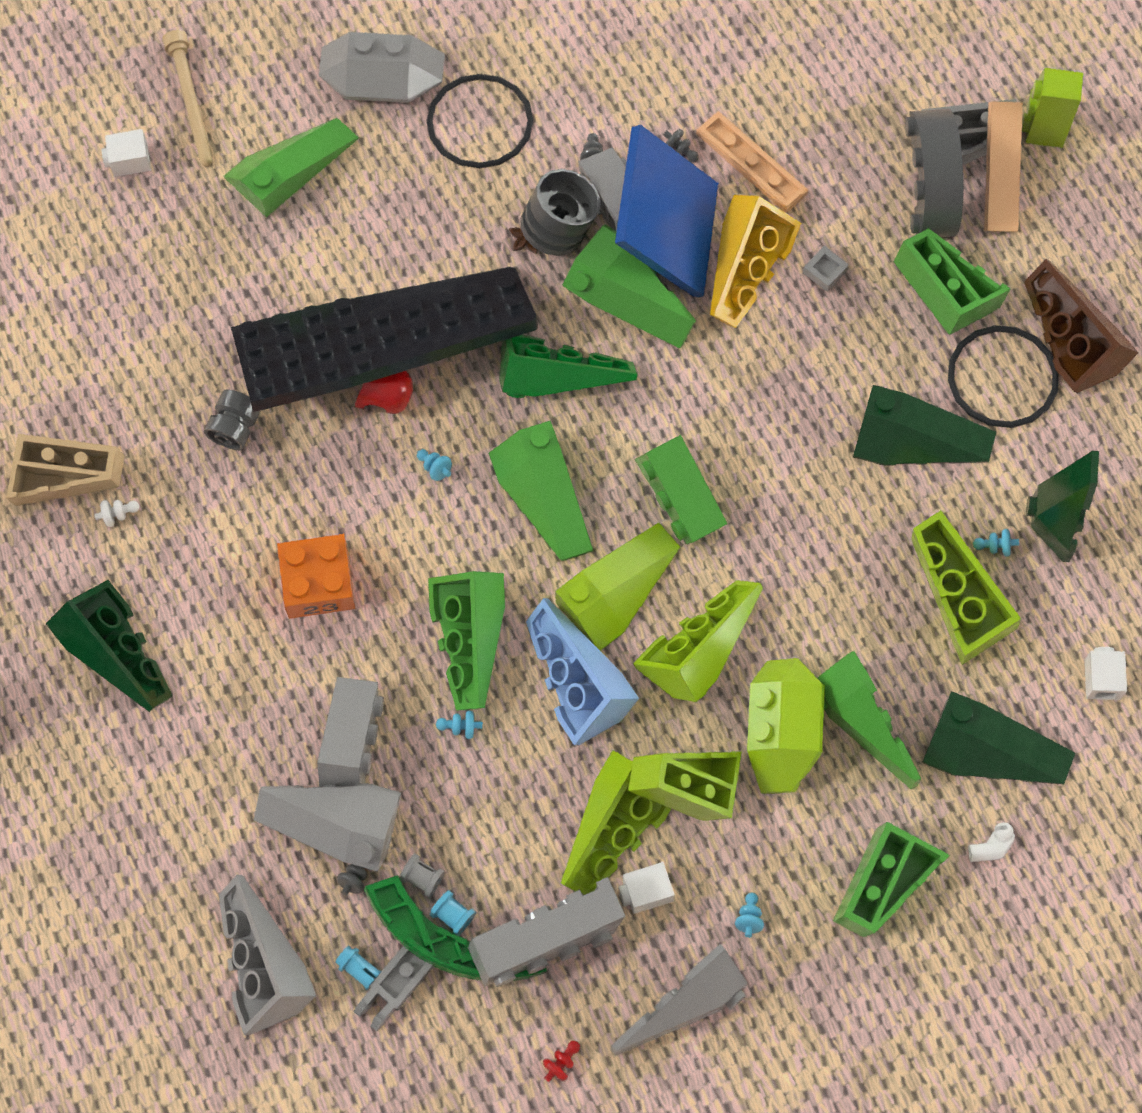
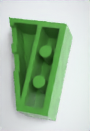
M928 228L903 241L894 263L946 332L951 335L999 309L1011 289L1004 283L999 285L985 275V269L979 265L976 267L971 265L960 256L961 252Z

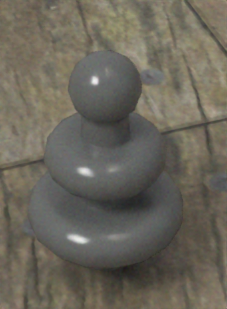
M678 129L673 135L668 130L665 131L663 135L668 139L667 145L671 148L675 147V151L679 154L686 155L690 162L698 160V153L689 148L690 140H681L684 135L682 129Z
M590 133L588 135V142L583 146L580 160L603 151L602 144L598 142L597 134Z
M349 864L346 867V872H342L337 876V882L343 888L341 893L345 896L349 892L361 893L364 890L362 881L367 878V872L363 867Z

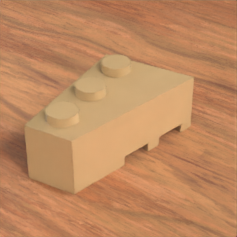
M18 434L6 499L15 506L118 488L125 455L116 446Z

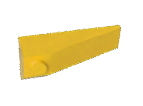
M733 195L722 224L710 310L711 316L734 328L739 325L757 300L755 289L762 280L769 283L774 276L770 268L778 257L785 260L790 254L801 222L760 196Z

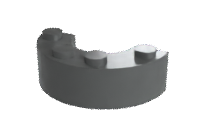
M950 109L909 111L910 117L905 118V132L907 137L911 136V144L914 146L912 161L914 168L918 167L919 180L914 182V195L917 205L915 207V214L910 216L911 233H916L917 235L929 228L941 238L956 237L962 220L964 177L961 142L955 116Z

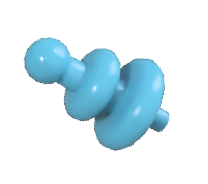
M424 449L417 452L418 460L424 461L423 467L429 472L431 479L440 481L445 477L451 476L452 461L448 456H440L436 452L429 454Z
M1003 529L1002 538H998L996 533H991L989 539L976 538L973 541V547L976 550L989 548L992 554H996L998 548H1002L1003 555L1009 557L1011 555V546H1019V539H1011L1009 529Z
M469 710L466 712L464 720H461L460 714H454L452 720L439 718L436 721V727L441 731L452 729V733L455 736H458L461 730H465V737L472 739L474 728L482 729V722H474V713Z
M750 892L745 897L747 905L740 908V916L736 918L734 923L735 927L739 931L744 932L747 938H751L752 934L758 933L764 928V922L760 918L762 911L756 906L758 896Z

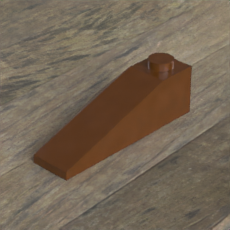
M1045 259L1024 281L1035 314L1041 317L1045 330L1043 336L1053 353L1054 359L1052 361L1055 369L1074 392L1079 393L1117 376L1139 353L1114 324L1050 260Z

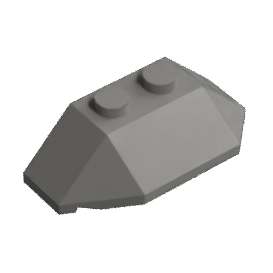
M348 32L322 47L319 76L342 97L348 100L409 103L428 92L434 86L437 87L442 83L445 54L412 35Z

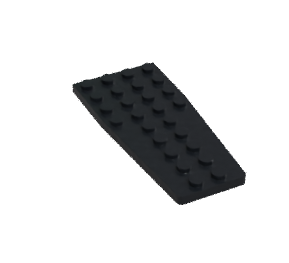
M506 267L351 299L339 298L331 303L317 306L311 305L301 310L285 314L279 313L257 321L243 322L240 325L231 327L252 409L253 412L355 387L533 332L538 329L536 313L514 267Z

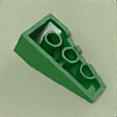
M520 335L504 340L501 344L499 381L502 392L514 398L536 397L637 380L638 376L635 365L631 361L596 352L590 353L589 358L583 357L581 352L574 350L573 346L565 344L558 350L544 346L545 339Z

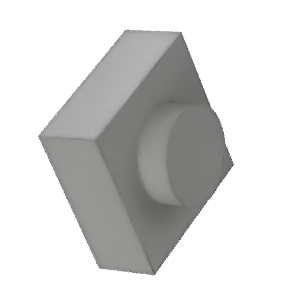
M823 246L804 266L803 274L828 292L848 271L849 264L826 246Z

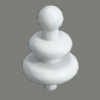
M103 500L100 503L101 512L94 515L96 520L103 519L106 526L113 527L115 524L114 517L123 521L126 518V513H135L139 510L140 506L135 500L125 505L120 500H116L113 503V507H111L107 500Z

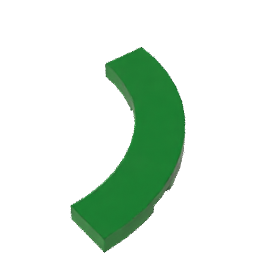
M398 875L365 886L364 891L378 918L391 935L406 949L440 970L456 976L482 981L468 949L470 941L442 927H438L428 920L412 901ZM544 968L532 974H529L527 970H524L520 973L514 974L516 979L513 981L529 979L545 974L547 972V968Z

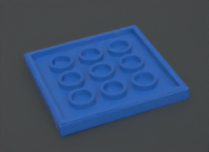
M641 124L631 128L615 244L691 296L703 297L719 183Z

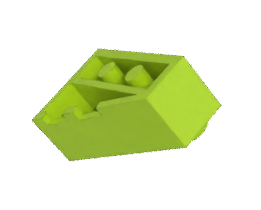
M1044 68L1031 88L1027 112L1023 114L1022 132H1026L1025 143L1063 148L1081 102L1083 72Z
M742 751L662 753L634 757L628 791L698 820L730 819L733 814Z

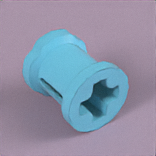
M448 890L438 899L429 915L433 919L438 917L453 929V934L460 936L472 922L477 912L474 909L468 910L453 898V893Z

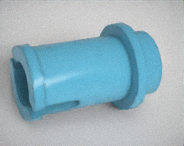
M347 946L338 956L335 963L339 965V971L345 970L360 982L365 989L369 990V986L381 971L358 954L359 949L357 947L352 949L350 946Z

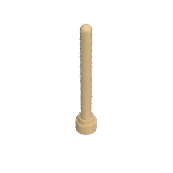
M172 30L165 33L162 37L164 48L174 58L200 163L208 167L212 164L213 160L186 59L187 49L189 48L187 34L183 30Z

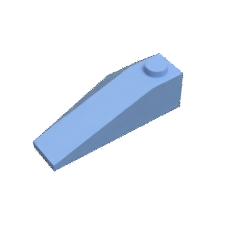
M543 598L527 619L526 624L537 658L546 660L549 667L550 677L545 679L547 689H556L561 706L554 709L557 720L572 743L580 745L621 722L639 700V697L621 671L548 598Z

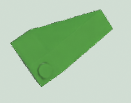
M335 118L247 156L225 174L224 178L265 217H268L359 138L343 122Z
M606 224L603 225L575 258L562 286L589 304L677 348H681L696 322L695 318L673 291L667 290L656 276L658 273L615 244L617 231Z
M472 571L428 578L429 612L432 622L440 621L444 638L437 642L440 651L446 650L451 660V665L448 667L446 675L456 711L485 708L505 610L504 573Z
M852 651L817 677L825 685L824 710L833 722L912 790L918 786L921 777L903 741L899 737L893 738L891 734L893 728L890 722L892 719L886 709L883 710L881 707H877L873 694L877 689L855 651Z

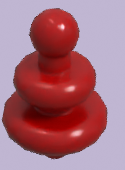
M570 1041L564 1052L556 1050L554 1052V1057L557 1059L555 1062L548 1058L543 1060V1066L549 1070L548 1074L544 1077L546 1081L550 1083L554 1076L563 1082L568 1079V1075L563 1071V1068L570 1069L574 1066V1062L570 1058L580 1050V1044L577 1041Z

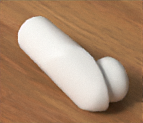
M999 823L995 826L987 843L968 845L970 862L1002 859L1014 843L1015 835L1012 826L1008 823Z

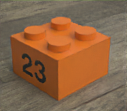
M344 534L277 543L284 607L289 619L356 609L348 546Z

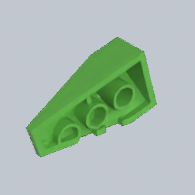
M551 420L517 431L489 452L499 484L507 491L518 508L527 516L561 561L593 552Z

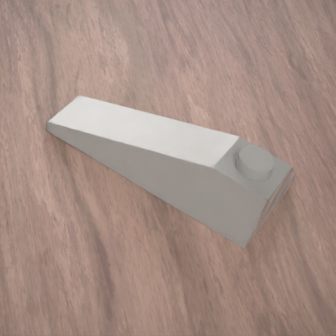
M357 783L355 786L336 787V784H326L323 787L304 788L302 785L263 786L259 790L254 821L338 860L378 872L389 851L401 792L369 783Z
M236 875L219 894L224 936L226 938H233L234 944L232 958L227 959L229 971L237 970L240 990L232 992L233 1005L243 1034L251 1035L298 1015L312 1001L316 994L306 967L244 876Z
M721 944L685 975L686 978L681 983L683 986L679 990L674 988L668 991L655 1005L654 1008L656 1010L652 1014L647 1012L611 1046V1052L615 1056L713 1015L725 1006L731 1010L745 998L746 995L742 991L746 988L748 982Z

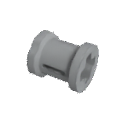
M414 853L408 860L399 878L402 883H411L423 890L426 897L431 898L442 881L445 871L430 867L420 861V856Z

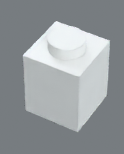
M143 129L105 135L106 148L101 149L105 168L111 167L114 177L152 171L148 144Z
M1112 647L1095 648L1094 651L1089 652L1084 660L1086 699L1121 700L1127 692L1125 652L1115 651Z
M664 862L623 874L624 885L618 886L624 907L630 905L633 914L674 901L675 895Z

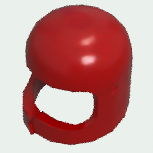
M403 371L364 383L356 398L355 407L365 410L366 406L375 405L385 409L386 413L389 414L402 412L409 404L412 396V377L407 371Z

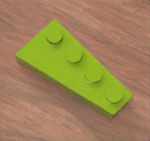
M941 510L913 528L911 541L960 662L963 665L1018 629L1021 618Z

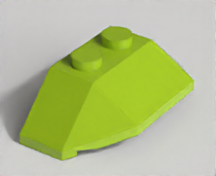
M799 658L766 661L750 683L747 752L762 794L796 792L801 780L809 773L822 754L825 685Z

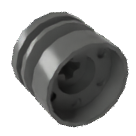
M557 169L543 175L520 217L521 230L525 239L534 248L549 255H567L578 249L601 208L600 196L595 186L585 176L571 170Z

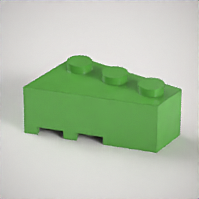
M681 435L634 459L655 492L660 507L668 513L673 521L671 527L680 541L684 539L686 544L693 543L728 524Z
M889 822L877 827L833 922L863 938L874 934L950 855Z

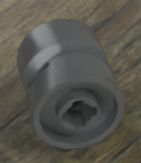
M223 390L215 406L218 414L210 416L204 429V434L216 444L235 451H241L250 435L248 427L255 425L261 411L253 412L249 396L235 390Z

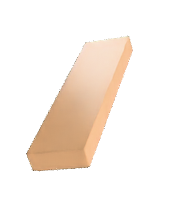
M988 102L984 231L1018 232L1023 102Z
M719 111L696 130V135L785 213L790 211L808 194L809 190Z

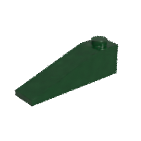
M873 385L853 457L883 466L913 463L924 465L948 462L949 464L989 462L996 431L906 393Z
M1091 451L1039 484L1034 495L1028 496L1026 516H1032V529L1062 562H1070L1076 551L1078 542L1077 539H1073V536L1083 530L1085 512L1090 508L1098 484L1099 451Z
M106 580L67 601L45 624L68 652L150 712L169 700L173 695L157 662L146 658L142 651V644L146 643L143 633L134 634L127 620L134 616L130 606L111 582Z
M951 691L922 763L953 776L1012 779L1024 782L1064 785L1076 753L985 704Z

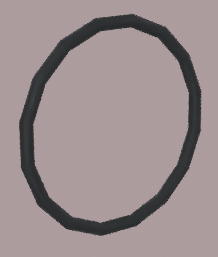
M480 73L459 77L442 87L430 104L426 122L430 140L441 155L458 165L480 169L501 165L518 155L530 139L534 119L530 102L516 85L502 77ZM475 80L498 82L514 91L524 104L527 116L524 137L514 150L496 160L474 162L456 157L446 151L436 138L433 126L436 105L447 91L461 83Z
M994 325L976 330L958 343L949 360L948 383L955 401L970 417L989 426L1014 428L1032 423L1049 410L1058 393L1059 373L1052 360L1054 357L1052 352L1036 336L1017 327ZM993 332L1014 333L1032 341L1046 355L1052 370V390L1040 409L1029 417L1014 421L991 420L973 411L961 398L954 381L955 362L962 349L976 337Z

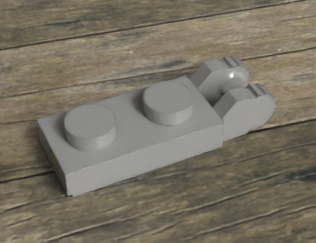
M402 946L369 986L370 990L356 1006L354 1013L361 1017L370 1009L371 1004L379 995L387 1004L374 1017L371 1027L378 1031L395 1009L399 1010L434 966L421 960Z

